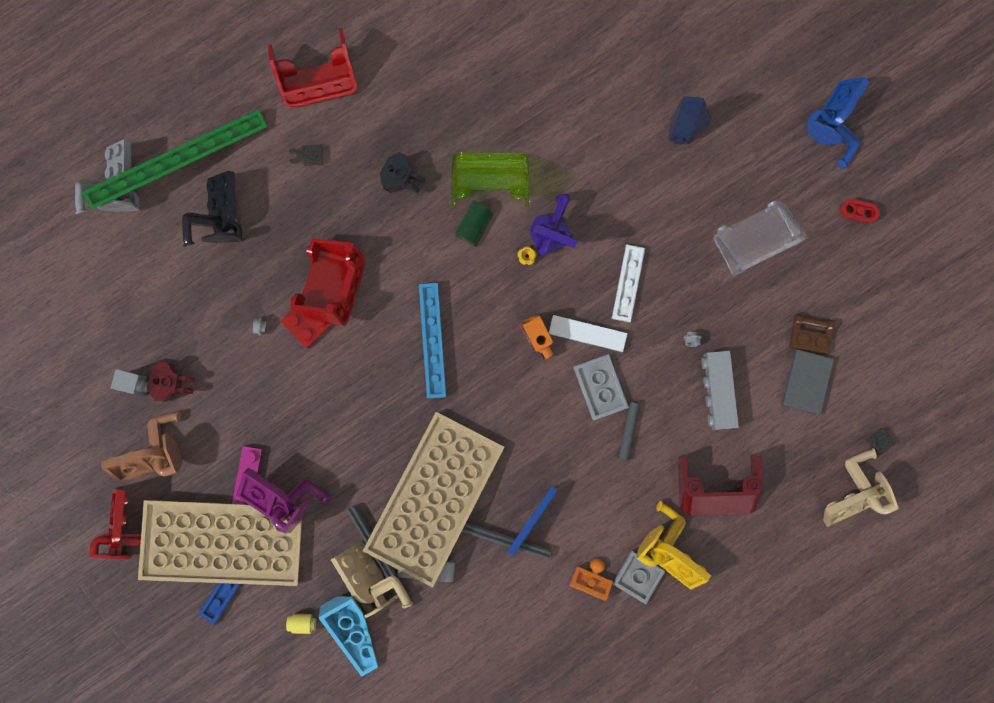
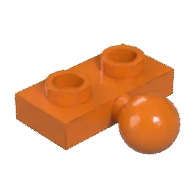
M600 558L593 559L590 562L591 572L577 566L569 586L606 601L613 581L599 576V573H602L605 569L604 561Z

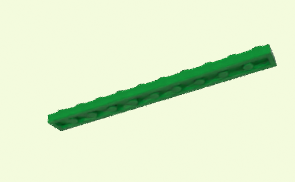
M254 110L81 192L92 210L264 129L267 125L260 110Z

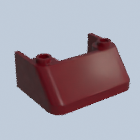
M750 455L751 476H747L743 480V492L704 493V484L699 478L688 477L687 457H678L681 511L687 515L751 514L755 512L758 508L763 488L762 456Z

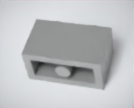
M116 369L111 389L145 396L146 392H148L149 377Z

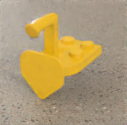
M662 500L659 501L656 510L665 513L674 521L662 540L659 539L664 530L662 525L648 533L638 548L637 559L648 567L660 565L690 590L707 583L712 575L706 572L703 566L697 565L692 561L688 554L673 547L686 525L684 517L663 503ZM650 548L652 549V559L646 555Z

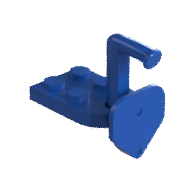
M865 77L839 81L823 109L815 110L807 121V133L818 143L832 145L841 144L843 141L849 147L842 159L837 161L842 169L847 167L860 146V140L842 122L855 109L859 98L865 93L866 87L869 84Z

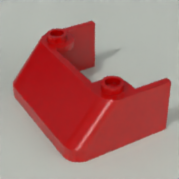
M339 28L342 46L335 47L331 51L332 62L296 70L293 62L288 59L277 61L272 44L268 45L269 62L282 101L287 107L294 108L350 95L355 92L357 85L343 28Z

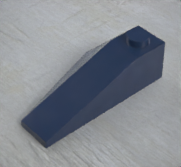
M683 96L671 118L669 141H674L675 144L680 145L685 144V142L688 143L709 125L711 115H709V110L706 109L707 105L704 98Z

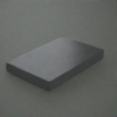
M795 350L782 405L820 415L834 359Z

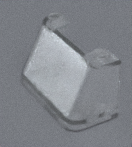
M775 200L767 204V209L730 227L724 225L716 230L717 234L713 238L733 276L808 239L805 230L782 201L778 203Z

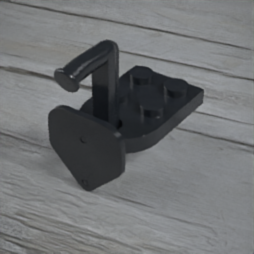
M226 171L207 179V208L209 215L190 212L183 215V247L195 244L192 241L191 225L213 228V234L201 237L203 242H242V229L235 221V172ZM233 229L234 233H227V231Z

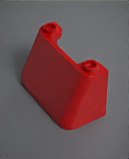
M312 238L310 245L307 247V255L312 261V265L303 293H296L291 298L290 309L295 313L335 325L346 326L365 268V258L354 243Z

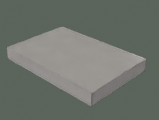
M609 354L573 367L592 421L629 408Z

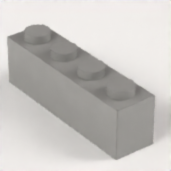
M730 351L703 354L704 358H701V365L706 373L703 383L708 391V396L705 397L706 406L710 409L708 425L709 427L711 426L712 430L739 428Z

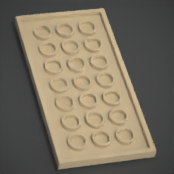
M436 412L367 541L363 552L433 588L504 446Z
M144 500L138 580L298 586L302 520L291 533L285 534L273 525L272 519L248 504ZM288 517V518H287L285 521H283V522H285V523L287 524L288 521L290 520V518Z

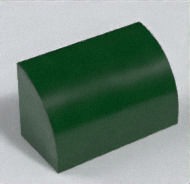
M473 200L455 233L456 237L476 247L494 214L488 208Z

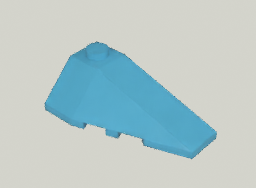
M337 596L321 605L318 618L359 674L363 676L378 668V662L363 611L353 597Z

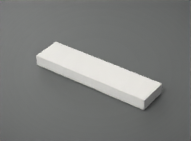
M626 244L611 319L631 322L645 248Z
M555 315L552 317L549 329L550 335L623 352L627 333Z

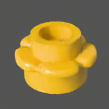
M528 246L519 250V262L523 265L533 264L536 258L535 250Z

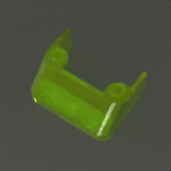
M457 153L453 155L451 174L452 206H456V197L460 199L467 198L471 195L472 190H509V194L513 198H525V206L529 207V157L526 154Z

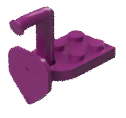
M250 468L243 472L236 494L238 498L272 519L273 525L285 534L291 533L304 517L310 499L306 498L298 508L295 504L307 491L318 497L322 504H325L331 498V495H328L307 480H301L287 495L274 483L269 482ZM289 517L290 520L288 521L287 524H286L285 522H283V521H285V520Z

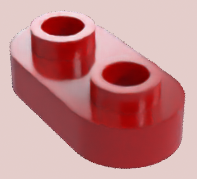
M848 199L840 206V213L846 219L872 223L879 217V209L872 203ZM847 207L852 209L851 213L847 211ZM865 211L870 213V217L865 215Z

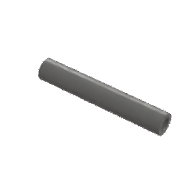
M630 402L618 459L628 461L640 404Z

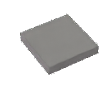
M631 550L616 575L613 585L647 604L665 570L659 566L648 567L637 559V553Z

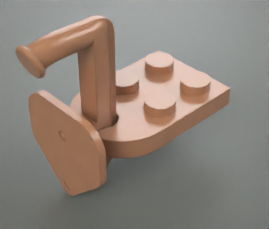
M176 411L150 419L147 424L150 448L110 457L108 460L101 461L102 469L119 483L154 472L161 476L178 473L182 466L179 445L168 433L163 434V436L161 435L160 425L172 421L180 422L181 412Z

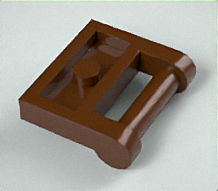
M795 314L789 348L829 354L835 321L803 317L801 314ZM803 324L825 328V332L823 334L801 330L800 326Z

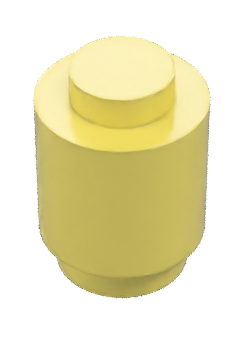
M293 613V615H288L286 629L291 631L292 634H311L312 630L316 629V618H313L312 614Z

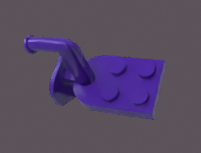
M567 193L556 196L558 205L552 218L546 215H539L533 221L530 235L540 255H546L564 245L575 248L577 240L573 239L574 235L569 233L567 224L561 222L570 199Z

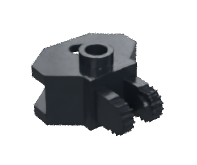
M401 152L388 157L380 172L383 189L389 193L402 188L418 194L420 189L409 183L411 178L423 184L426 180L409 168L407 155Z

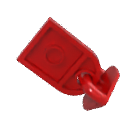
M112 489L108 533L93 539L90 544L89 557L132 559V555L121 553L122 545H141V534H121V528L126 523V514L123 513V508L128 503V494H125V490ZM99 544L108 545L109 552L99 553Z

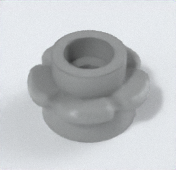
M262 317L260 319L254 318L253 333L260 336L262 332L266 331V321H263Z
M688 332L683 339L686 346L696 347L701 345L702 336H698V332Z

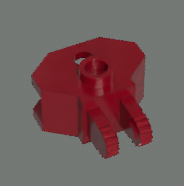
M159 362L150 370L147 390L153 400L167 402L176 393L193 394L191 388H181V382L192 383L195 382V378L178 374L173 364Z

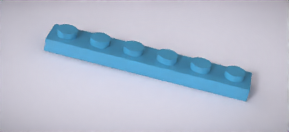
M438 283L419 284L427 399L446 397Z

